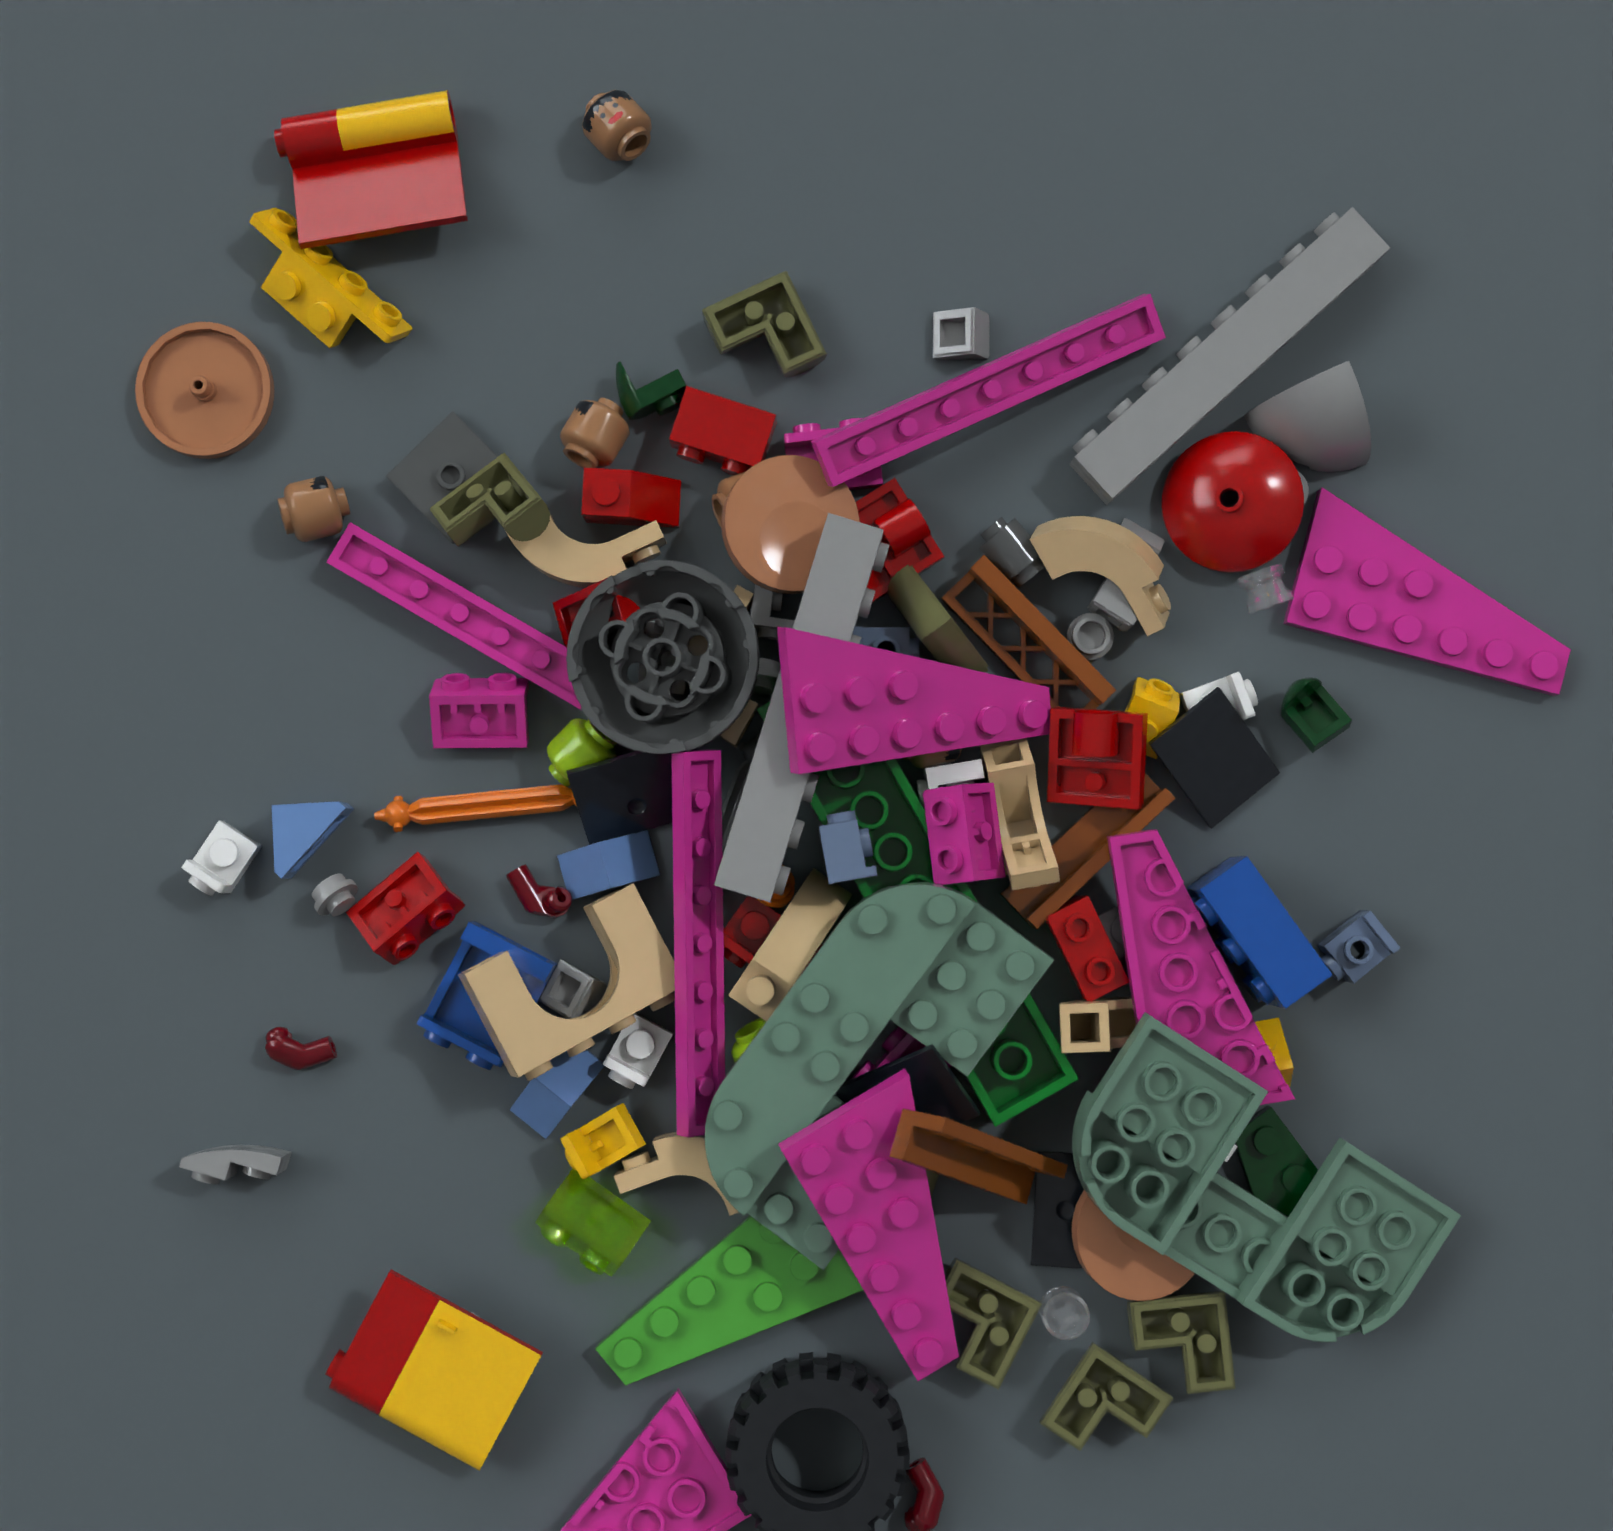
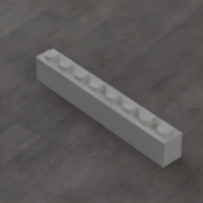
M1353 207L1342 217H1339L1335 212L1329 215L1313 231L1318 238L1307 248L1301 243L1297 244L1279 261L1284 267L1283 270L1273 279H1270L1267 274L1260 277L1245 292L1249 300L1238 310L1232 305L1228 306L1210 323L1215 329L1214 332L1204 341L1198 336L1191 339L1176 354L1181 361L1169 372L1163 367L1159 368L1141 385L1146 391L1145 394L1135 403L1126 398L1107 416L1112 423L1100 434L1094 429L1090 430L1072 447L1077 455L1074 456L1069 465L1106 506L1389 251L1390 247Z
M828 513L793 629L860 644L861 636L854 635L853 631L858 616L868 618L876 592L867 588L872 570L882 572L890 545L881 542L884 529ZM781 668L714 886L767 902H771L773 893L783 896L791 870L790 867L782 865L787 847L794 849L798 847L805 821L796 819L802 800L811 803L819 775L814 773H790Z

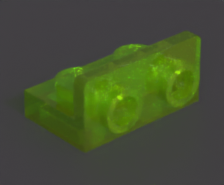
M573 1168L535 1221L542 1228L540 1230L541 1234L549 1242L558 1247L568 1246L580 1255L579 1260L587 1269L595 1274L602 1275L606 1273L611 1277L620 1268L651 1222L650 1219L592 1178L582 1179Z

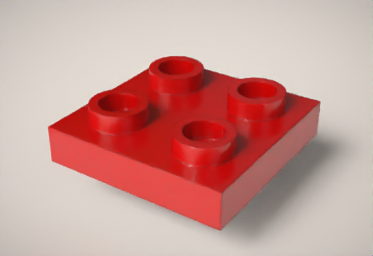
M895 478L856 501L859 522L884 529L881 542L890 545L882 572L872 570L867 588L876 591L872 603L888 594V585L891 579L906 565L912 566L920 574L944 559L945 556L931 536V531L924 517L913 501L907 498Z
M1067 707L1051 708L1047 802L1137 810L1143 808L1148 713Z

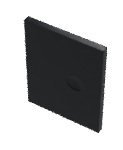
M1219 687L1215 688L1148 743L1211 829L1280 774L1277 767Z
M634 751L566 771L589 845L672 823L671 754H652Z
M933 1044L848 1080L836 1092L838 1097L844 1103H847L905 1068L910 1077L915 1111L945 1117L958 1123H963L980 1116V1110Z
M1037 1151L1038 1154L1068 1166L1064 1179L1036 1173L1031 1265L1082 1268L1072 1242V1219L1076 1204L1084 1188L1076 1172L1073 1153Z

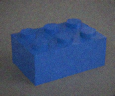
M1248 856L1229 857L1186 888L1205 924L1207 923L1219 936L1214 941L1217 949L1229 964L1235 962L1247 975L1241 981L1256 1002L1263 1001L1266 1005L1286 1009L1332 976L1330 970Z

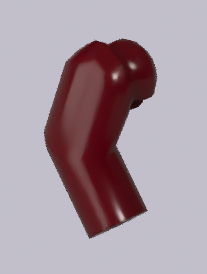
M526 864L506 875L524 909L531 914L555 918L564 915L571 906L572 897L567 889L559 886L556 888L538 885Z
M275 1027L265 1037L267 1042L265 1050L270 1059L294 1070H303L337 1058L336 1047L330 1036L302 1044L292 1039V1034L288 1032L287 1028Z
M923 1457L910 1463L909 1468L906 1469V1473L918 1493L914 1506L910 1507L904 1514V1523L909 1531H931L938 1524L944 1501V1492L927 1460Z

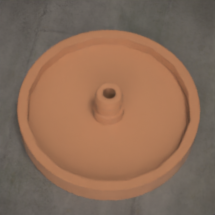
M193 322L168 331L148 349L137 372L135 395L141 418L149 431L159 441L180 454L199 459H213L228 456L243 449L260 434L273 408L274 381L265 357L242 333L219 323Z
M782 455L768 458L747 470L736 481L726 498L721 519L725 548L737 569L747 579L761 588L782 594L804 593L828 513L859 522L856 502L845 482L834 487L828 486L819 461L797 455Z
M1085 1190L1082 1192L1073 1214L1072 1242L1082 1268L1098 1285L1111 1294L1124 1299L1148 1301L1172 1294L1194 1276L1195 1273L1167 1255L1160 1254L1119 1228L1093 1203Z

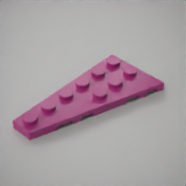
M1323 487L1318 490L1283 624L1552 696L1560 694L1571 649Z
M777 626L790 773L805 774L1050 734L1051 706L1049 687Z
M1156 829L1107 836L1136 1025L1146 1012L1269 1092L1260 1105L1295 1100L1291 1089L1275 1063L1276 1060L1257 1028L1252 1018L1253 1015L1220 951L1216 948L1199 910L1196 909L1183 884L1184 881L1159 832Z
M904 1068L780 1142L778 1145L916 1380L920 1381L958 1358L959 1354L926 1170L889 1157L902 1110L915 1111L910 1077Z
M677 1388L560 1531H727L752 1514L745 1516L737 1505V1493L730 1489L727 1479L728 1468L680 1389Z

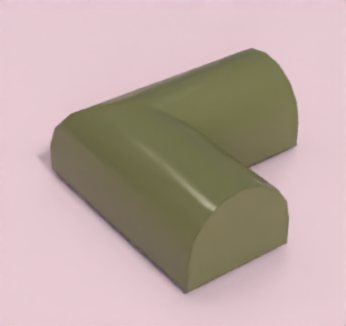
M787 271L781 272L702 309L705 324L721 355L765 335L785 377L801 374L815 367L826 358L827 353Z
M505 453L498 456L429 509L458 547L495 519L498 520L509 536L514 540L522 542L540 536L550 521L548 506Z
M906 565L898 571L888 585V596L937 662L985 673L989 671L987 663L912 566Z
M954 1258L944 1274L950 1309L952 1312L976 1324L955 1366L961 1371L999 1390L1042 1303L979 1269Z
M1224 1291L1168 1296L1148 1301H1127L1128 1325L1134 1350L1181 1346L1186 1392L1188 1394L1236 1389Z
M1092 1342L1041 1418L1040 1424L1079 1451L1082 1450L1107 1411L1147 1438L1173 1400V1397Z

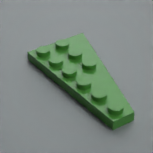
M749 1216L603 1339L595 1349L626 1386L863 1291V1288L840 1249L823 1270L753 1217Z

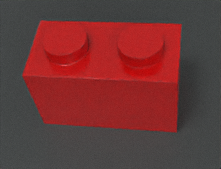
M686 386L669 441L672 448L678 449L676 454L678 457L696 464H703L705 458L721 463V470L734 476L746 472L752 466L765 460L777 425L776 414Z

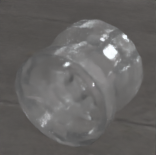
M1282 563L1257 570L1237 579L1239 587L1247 593L1249 601L1246 607L1249 615L1294 599L1292 591L1284 586L1282 577L1285 571Z
M1058 1286L1050 1289L1043 1295L1040 1301L1042 1305L1039 1309V1314L1045 1328L1052 1336L1060 1340H1072L1078 1338L1086 1331L1090 1323V1311L1087 1303L1076 1290L1067 1286ZM1064 1301H1065V1305H1064V1306H1061L1059 1309H1055V1308H1054V1307L1058 1308L1060 1305H1063V1304H1064Z

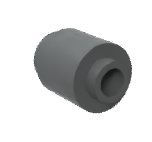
M1001 517L980 534L986 542L979 549L1018 588L1045 567L1030 541L1031 536L1016 518L1007 523Z

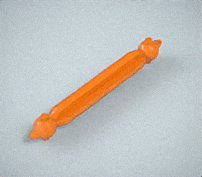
M558 784L420 798L410 805L403 801L402 796H395L394 801L390 802L386 808L374 813L375 820L387 822L393 827L395 832H401L403 827L408 825L410 821L421 825L559 812L572 805L577 807L572 789Z

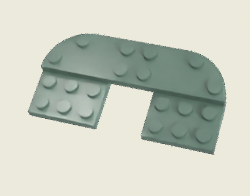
M917 882L888 886L859 901L840 920L792 988L727 1073L716 1091L707 1114L705 1149L712 1176L722 1194L743 1216L746 1213L824 1270L839 1250V1247L778 1144L846 1104L836 1097L835 1093L890 1020L923 1045L929 1046L933 1044L946 1062L968 1077L1054 959L964 893L944 885Z
M1145 1012L1095 1091L1091 1093L1087 1090L1076 1114L1072 1134L1073 1160L1079 1180L1089 1198L1119 1228L1160 1254L1167 1255L1237 1299L1243 1306L1291 1335L1311 1341L1337 1342V1337L1347 1336L1359 1331L1364 1335L1388 1321L1409 1298L1461 1215L1340 1137L1289 1217L1222 1176L1217 1171L1269 1091Z

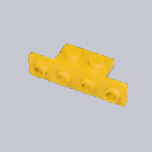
M271 208L252 215L249 220L250 224L282 251L261 288L329 349L341 343L356 318L388 344L409 335L412 326L402 318L401 312L394 305L382 301L374 294L360 275L347 270L339 263L326 245L306 249L300 248L297 220L290 213L278 208Z

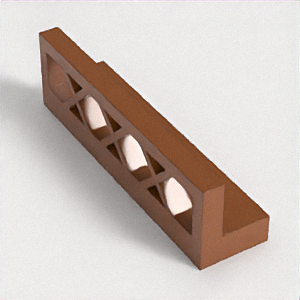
M985 555L941 598L956 616L1020 681L1052 686V697L1050 696L1051 708L1061 707L1058 704L1059 686H1077L1090 699L1082 709H1096L1116 691ZM975 581L988 594L987 612H968L955 598L969 584ZM994 601L1005 613H993ZM976 619H987V631ZM993 619H1012L1020 627V646H1001L993 638ZM1026 634L1037 646H1026ZM1008 652H1020V664ZM1026 652L1045 653L1052 660V679H1033L1026 672ZM1059 668L1071 680H1059Z
M1145 773L1143 808L1137 810L1092 806L1052 844L1059 868L1060 882L1012 890L1010 884L1000 895L1031 928L1038 929L1046 921L1047 915L1057 911L1110 861L1107 836L1143 830L1175 797L1167 788L1160 789Z
M908 1109L902 1110L889 1156L1026 1205L1035 1172L1064 1179L1068 1166L951 1119Z

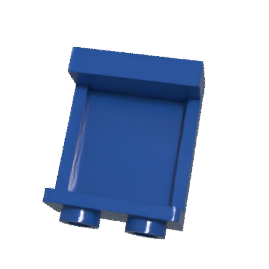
M476 921L468 922L460 938L463 941L426 1012L420 1016L416 1024L426 1029L423 1035L426 1039L444 1048H449L451 1043L468 1051L465 1057L467 1060L484 1069L491 1070L493 1064L498 1067H502L505 1064L458 974L499 952L508 951L530 995L538 1004L558 963Z

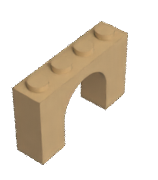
M634 883L624 885L583 907L607 953L610 965V978L606 992L598 1004L587 1013L575 1018L563 1019L543 1010L530 995L508 951L499 952L458 974L510 1076L521 1077L525 1075L527 1081L532 1080L552 1069L553 1065L550 1060L567 1051L569 1057H573L595 1044L592 1037L608 1028L610 1033L614 1034L637 1021L633 1014L641 1009L650 1006L651 1010L655 1011L675 1001L674 960Z

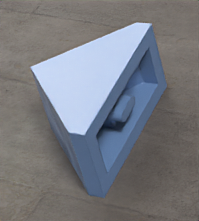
M339 801L271 805L274 872L281 879H292L351 814L354 808L348 803Z
M648 830L597 842L557 855L566 889L571 894L572 900L660 876Z
M588 1050L573 1057H569L566 1051L551 1059L553 1068L532 1079L509 1110L547 1139L604 1068L603 1062Z

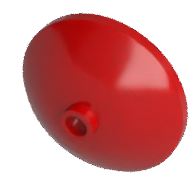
M1231 431L1217 433L1194 443L1173 464L1165 480L1162 493L1163 519L1174 544L1193 562L1218 572L1237 573L1249 571L1275 559L1293 540L1301 524L1304 511L1303 485L1292 460L1273 442L1248 432ZM1233 490L1239 495V500L1233 507H1225L1221 503V497L1226 491Z

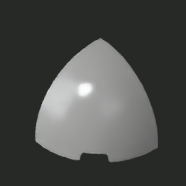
M1350 361L1330 368L1275 395L1244 415L1248 426L1254 434L1273 442L1291 460L1308 466L1310 470L1321 472L1345 471L1366 465L1369 461L1371 454L1369 420L1362 393Z

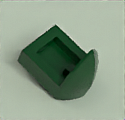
M618 362L616 364L618 395L629 420L641 419L656 411L659 416H662L680 407L687 385L678 369L636 390L622 363Z
M1307 677L1294 681L1284 696L1281 706V717L1312 753L1350 728L1352 719L1317 678Z

